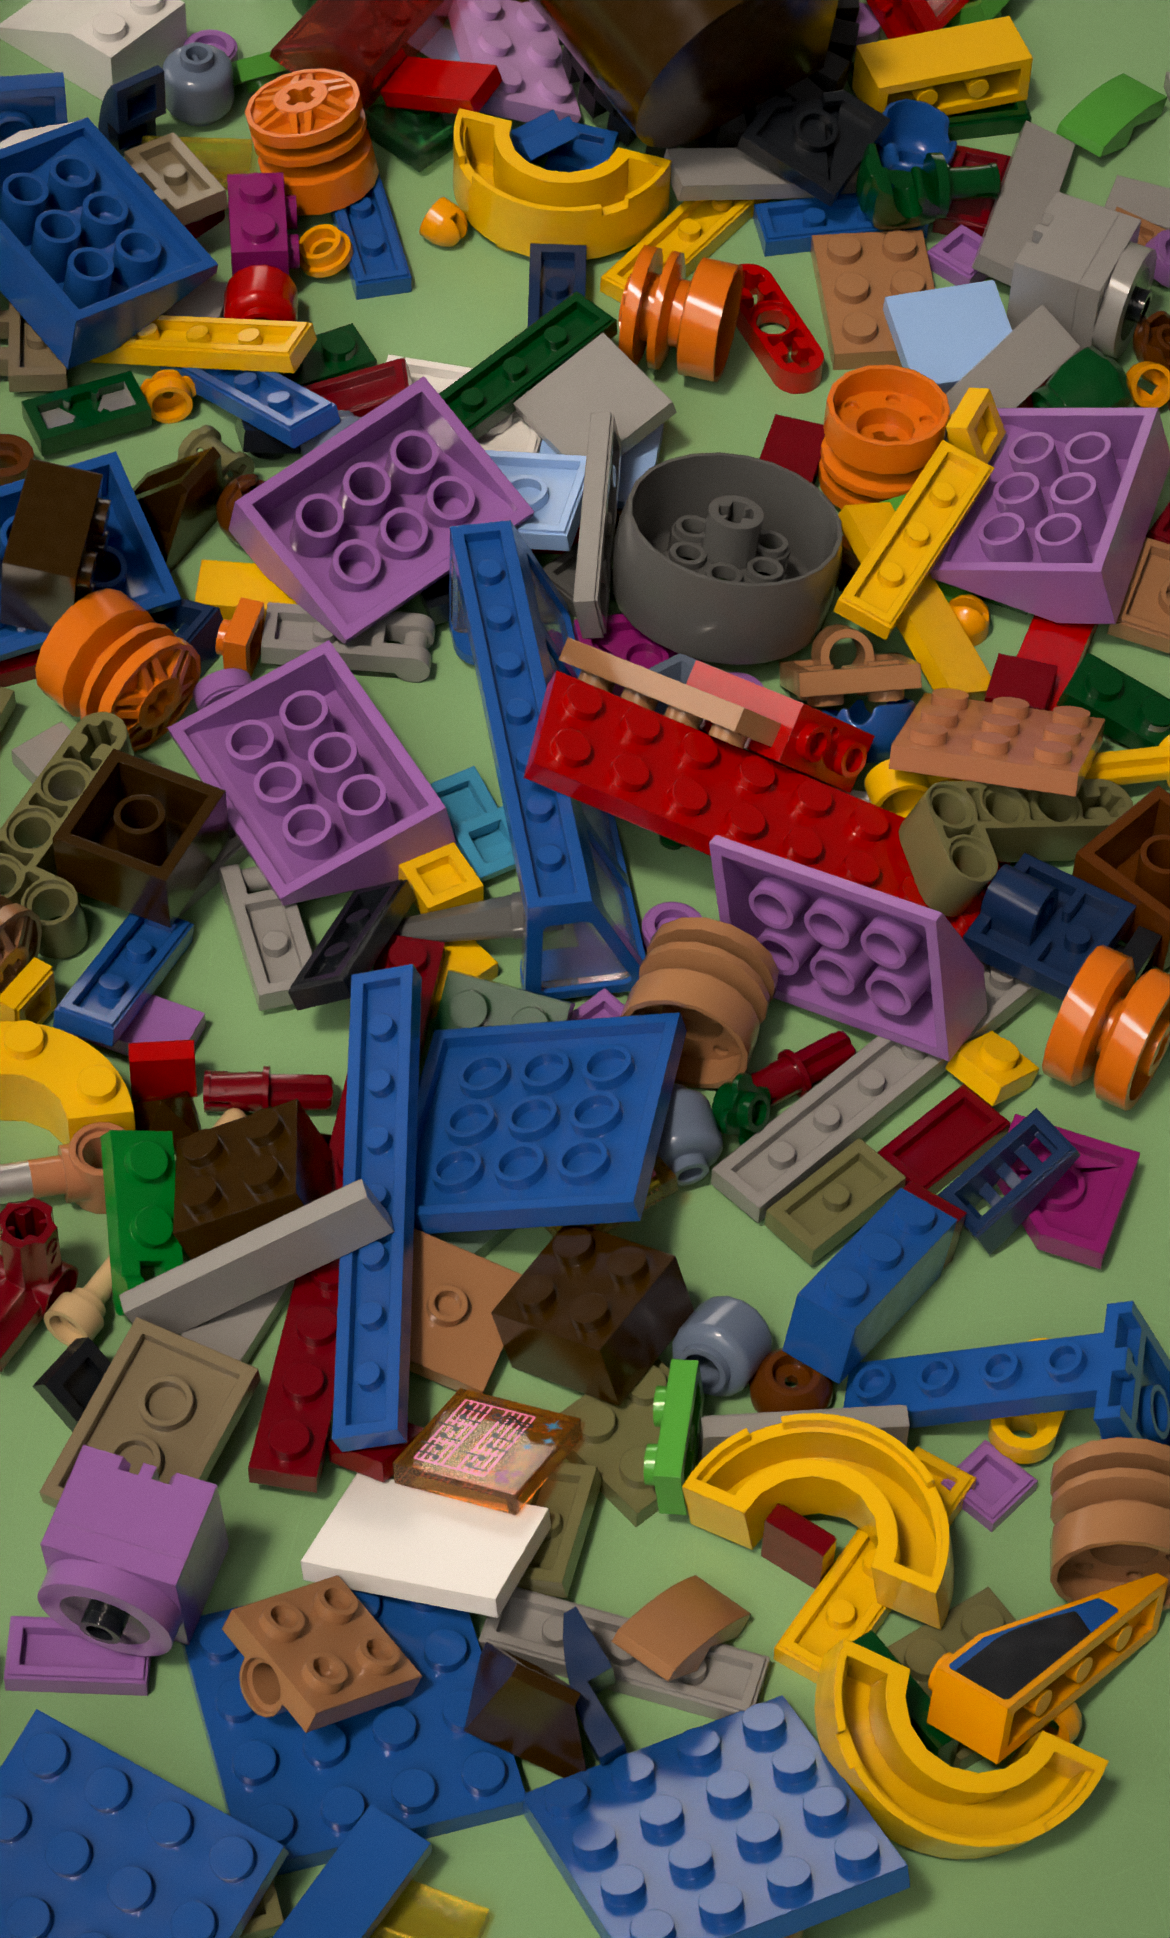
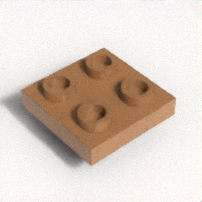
M834 624L821 630L812 643L811 659L779 661L780 686L797 695L798 700H807L808 706L812 707L844 704V694L852 693L868 696V701L870 702L898 701L905 699L904 689L922 688L920 663L898 652L874 654L872 643L866 635L847 625ZM851 638L857 650L853 663L843 665L839 669H834V664H831L829 658L832 646L840 639Z
M339 1575L232 1609L222 1628L224 1633L245 1657L239 1675L242 1694L249 1707L256 1714L266 1718L289 1711L306 1733L411 1696L422 1677L420 1672Z

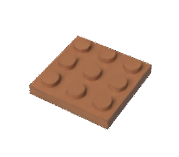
M951 688L935 689L932 691V694H923L893 741L889 769L1076 797L1103 742L1105 719L1090 717L1088 710L1075 706H1058L1053 711L1029 708V703L1019 698L998 697L993 699V702L971 700L969 699V694L961 690Z

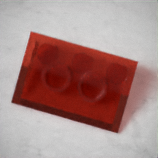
M318 0L274 46L269 57L291 72L303 69L326 68L345 73L356 81L365 112L381 95L380 91L406 57H415L445 24L454 0Z

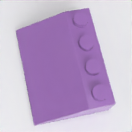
M423 376L235 501L229 531L269 580L342 643L347 644L449 574L450 526L511 520L516 528L531 518L534 510Z
M1158 407L997 408L1006 433L988 463L994 467L993 473L931 570L932 579L1056 623L1116 624L1170 467V451Z
M330 640L167 727L171 737L200 781L226 790L228 823L283 906L398 880L399 864L452 842L457 846L445 805Z
M715 835L709 842L720 921L731 924L752 935L771 953L779 970L777 989L773 998L947 1061L952 1059L987 1013L984 966L942 912Z

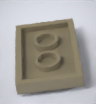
M136 1317L39 1492L43 1503L56 1508L83 1445L123 1456L131 1464L129 1472L136 1475L139 1474L143 1463L156 1466L160 1482L169 1484L171 1477L176 1473L207 1481L261 1380L258 1368Z

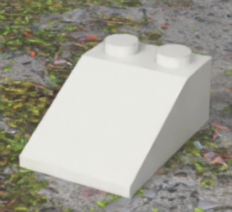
M32 0L0 23V39L54 72H63L64 78L103 101L111 85L156 65L162 68L166 57L175 49L184 45L187 39L185 2L181 0Z

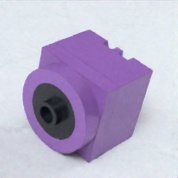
M83 1445L40 1544L47 1568V1573L37 1595L40 1606L54 1621L70 1632L114 1651L137 1656H159L170 1651L174 1641L189 1645L229 1548L218 1486L180 1473L173 1475L169 1484L160 1482L157 1467L143 1463L139 1474L136 1475L129 1472L131 1464L123 1456Z

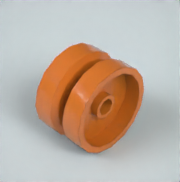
M1100 945L1087 957L1063 1000L1045 1048L1042 1068L1045 1075L1071 1087L1082 1084L1095 1072L1093 1080L1096 1098L1127 1111L1132 1109L1142 1097L1170 1043V974L1155 968L1143 974L1135 982L1133 958L1105 945Z

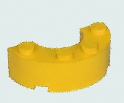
M459 108L454 123L453 190L459 208L466 214L467 221L480 234L494 242L498 248L504 251H513L530 257V243L587 245L586 260L600 258L625 250L641 241L662 222L669 210L672 160L618 147L608 160L591 169L574 172L546 170L529 163L515 151L512 144V121Z
M27 1020L0 1021V1121H26L49 1130L62 1144H69L74 1134L82 1127L97 1122H110L121 1126L125 1130H135L134 1110L126 1084L111 1062L97 1049L84 1040L54 1027Z
M800 1413L781 1416L782 1423L764 1427L752 1433H749L747 1428L727 1438L699 1462L683 1484L682 1490L692 1525L751 1550L763 1538L765 1519L778 1503L787 1506L801 1516L820 1513L848 1520L866 1532L876 1547L871 1569L877 1603L934 1628L942 1629L948 1615L954 1588V1559L947 1511H945L942 1499L935 1487L934 1478L926 1466L901 1441L887 1432L854 1418L835 1414Z
M845 1638L824 1655L816 1685L814 1708L819 1746L828 1761L841 1777L845 1779L887 1838L919 1853L949 1859H977L1015 1849L1051 1830L1073 1814L1092 1793L1109 1762L1100 1756L1042 1730L1019 1746L1007 1766L1003 1769L976 1773L951 1767L926 1749L911 1725L905 1698L910 1668Z

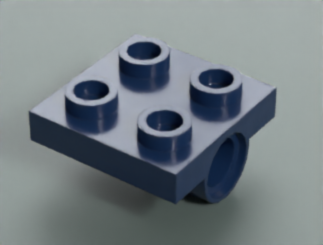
M1024 853L1014 867L1005 864L997 871L983 898L980 914L963 935V940L979 961L1063 1001L1077 973L1094 949L1100 945L1115 949L1134 922L1136 905Z

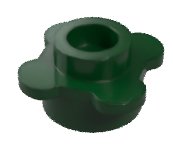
M739 1073L733 1082L728 1081L722 1084L717 1090L712 1104V1111L720 1132L736 1135L741 1146L757 1132L762 1131L767 1125L770 1116V1091L767 1087H757L754 1085L752 1076L747 1073Z

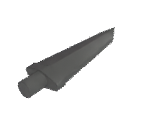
M521 891L513 892L507 896L403 918L393 935L440 942L525 938L526 916Z

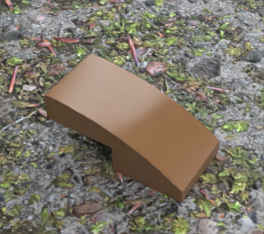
M694 1575L671 1586L643 1606L617 1630L611 1642L669 1682L696 1672L710 1647L739 1637L751 1613L697 1575Z

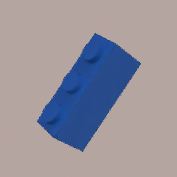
M900 1188L797 1294L782 1351L840 1384L941 1276L957 1219L905 1189Z

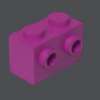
M283 172L227 174L232 276L238 270L250 265L265 264L277 267L288 275L289 269H299L298 234L287 235V230L297 229L296 195H285Z

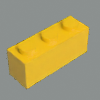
M1006 16L856 45L852 88L859 100L880 113H883L889 103L911 99L926 102L946 115H952L1027 100L1033 57L1011 17Z

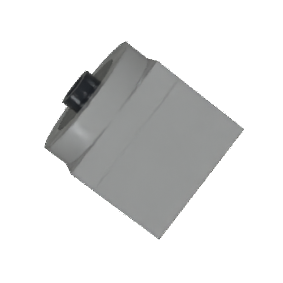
M1056 191L1044 211L1041 224L1037 223L1033 230L1032 242L1027 241L1014 262L1007 318L1011 329L1014 330L1037 307L1043 304L1079 344L1080 348L1072 356L1086 347L1093 346L1104 355L1116 359L1119 358L1129 345L1137 324H1141L1143 318L1147 315L1152 300V291L1150 289L1155 274L1157 253L1155 249L1137 244L1141 219Z

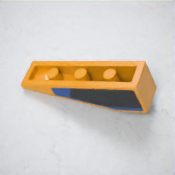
M1155 1573L980 1633L954 1654L952 1652L944 1654L935 1664L928 1680V1688L932 1691L926 1723L995 1764H999L1157 1634L1169 1579Z

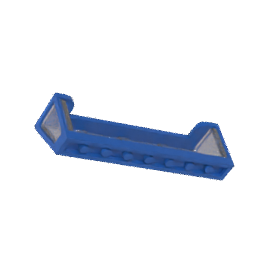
M511 520L450 526L449 628L453 648L457 656L464 662L475 666L524 906L522 959L520 961L521 987L524 990L558 999L593 996L604 988L610 993L631 991V988L639 980V968L646 956L615 816L524 778L548 683L557 670L577 679L581 672V669L558 660L567 638L575 640L568 605Z

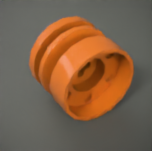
M326 68L303 69L277 77L264 84L250 97L245 109V115L255 152L259 156L258 164L261 173L283 172L285 195H296L297 215H322L344 209L362 199L375 186L379 169L372 141L366 129L367 120L356 81L348 75Z
M644 245L639 252L632 274L628 277L623 291L618 319V327L620 329L618 348L635 365H638L647 346V368L660 370L669 354L670 348L676 347L678 374L718 382L725 368L735 334L742 296L743 266L703 257L691 281L685 280L686 265L684 253L672 251L663 268L662 249Z
M867 365L846 372L832 384L826 401L823 425L825 437L821 444L818 478L822 492L833 505L842 509L845 505L879 503L909 492L941 441H946L947 437L946 426L950 416V408L947 395L935 381L915 370L895 365Z
M105 588L89 593L73 604L54 624L41 646L35 671L37 686L46 696L70 715L81 717L82 719L92 713L108 712L121 718L127 727L133 750L137 751L148 747L168 732L167 727L175 724L183 715L193 698V690L199 681L201 662L200 655L191 644L181 637H176L166 625L156 623L144 608L123 592Z

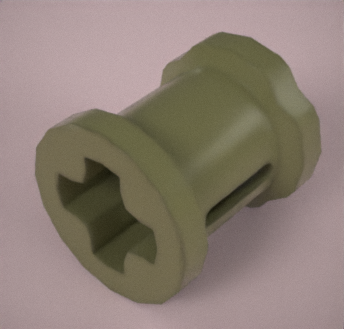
M204 425L199 429L191 431L183 440L178 449L177 460L198 453L197 451L200 448L205 450L214 446L221 455L223 490L235 478L254 473V462L251 457L240 451L234 452L221 441L222 437L218 430L213 426ZM229 471H232V472H233V476H232V477H229V476L226 475V474H227Z

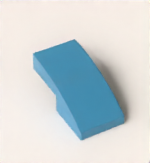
M475 766L430 783L447 809L457 847L481 882L516 869L503 806L497 807Z

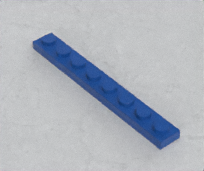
M413 964L351 975L343 1187L362 1179L389 1213L394 1232L340 1257L332 1440L341 1452L407 1442L422 977Z

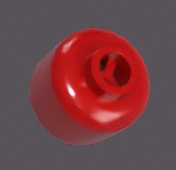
M262 264L250 265L240 269L229 279L224 291V318L298 322L297 287L291 277L277 267Z

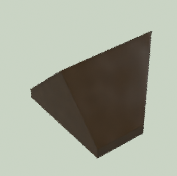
M214 446L147 472L133 487V491L170 573L217 522L216 508L219 496L223 491L221 455Z
M486 1642L480 1654L464 1732L563 1778L586 1771L575 1705L581 1693L550 1671Z

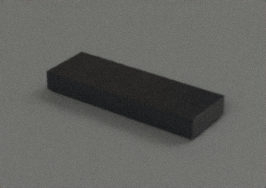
M400 879L353 891L290 986L288 994L297 1011L351 998V975L370 971L416 899L408 880Z

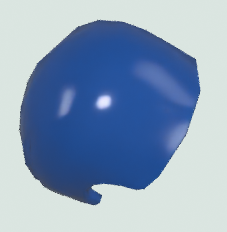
M903 99L889 103L882 114L891 120L885 134L876 144L882 167H886L888 170H904L911 172V169L915 166L923 169L926 154L932 152H941L950 167L954 159L957 142H950L948 136V116L939 109L922 101Z
M908 698L889 701L886 705L876 706L871 713L866 709L863 700L859 699L849 709L844 708L840 712L828 708H822L821 711L874 735L875 737L867 753L866 763H880L890 759L891 745L913 712L916 704L912 699Z

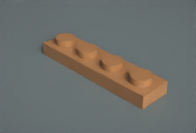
M569 637L558 659L581 669L578 677L579 680L612 693L615 684L624 687L621 698L654 712L659 702L668 705L664 716L699 730L703 720L711 722L713 724L708 735L741 749H744L748 738L772 747L781 723Z

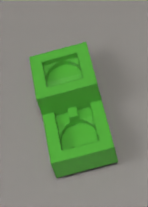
M1122 73L1105 82L1080 101L1059 123L1056 133L1091 153L1103 157L1127 147L1134 127L1160 117L1167 97Z

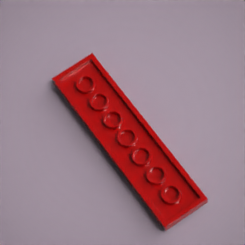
M558 670L548 683L524 774L525 779L711 856L709 842L715 835L930 908L918 891L900 843L898 831L905 819L904 817ZM997 862V871L1005 864L1010 865V862ZM991 881L962 915L955 917L945 916L962 939L963 935L980 914L982 901Z

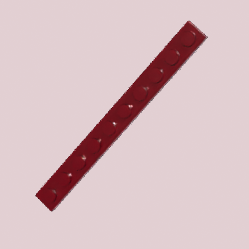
M392 935L375 961L373 971L413 964L421 975L420 1065L445 958V942ZM347 1076L329 1143V1148L332 1151L331 1193L343 1187ZM340 1258L295 1279L248 1465L250 1483L313 1493L318 1491L328 1449V1441L330 1440L333 1427Z

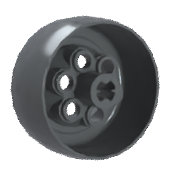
M721 452L693 453L671 458L649 468L635 481L619 518L614 539L613 594L620 611L636 629L652 641L674 652L705 662L729 665L759 664L782 659L807 647L822 630L839 584L842 565L841 520L834 505L819 488L799 474L775 463L751 456ZM717 578H725L730 581L720 580Z

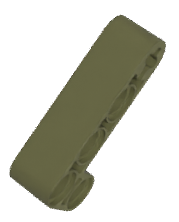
M92 713L83 717L75 725L0 828V894L9 892L3 896L12 901L13 904L18 903L40 917L42 937L39 954L45 957L63 959L75 955L85 946L89 938V927L74 886L57 876L52 838L113 748L135 756L126 725L121 718L112 713ZM56 916H62L56 920L48 921L49 919L54 918Z
M1084 779L1076 797L974 781H943L934 783L925 792L901 823L898 833L904 854L924 902L931 909L942 912L945 916L955 917L962 915L993 879L998 869L997 862H1018L1024 853L1041 861L1075 860L1076 852L1133 807V801L1122 787L1110 780Z

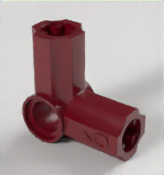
M34 1197L21 1203L9 1202L0 1213V1372L4 1370L40 1321L44 1319V1314L60 1294L72 1292L78 1282L79 1272L77 1267L61 1260L58 1227L54 1223L53 1207Z

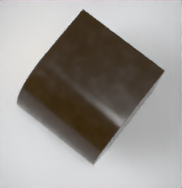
M839 0L529 1L638 138L648 146L665 148L684 144L710 133L822 69Z

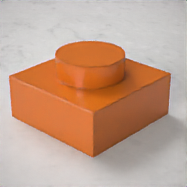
M241 597L232 619H223L216 638L215 650L216 654L223 655L224 669H242L252 677L261 655V643L265 624L264 602Z

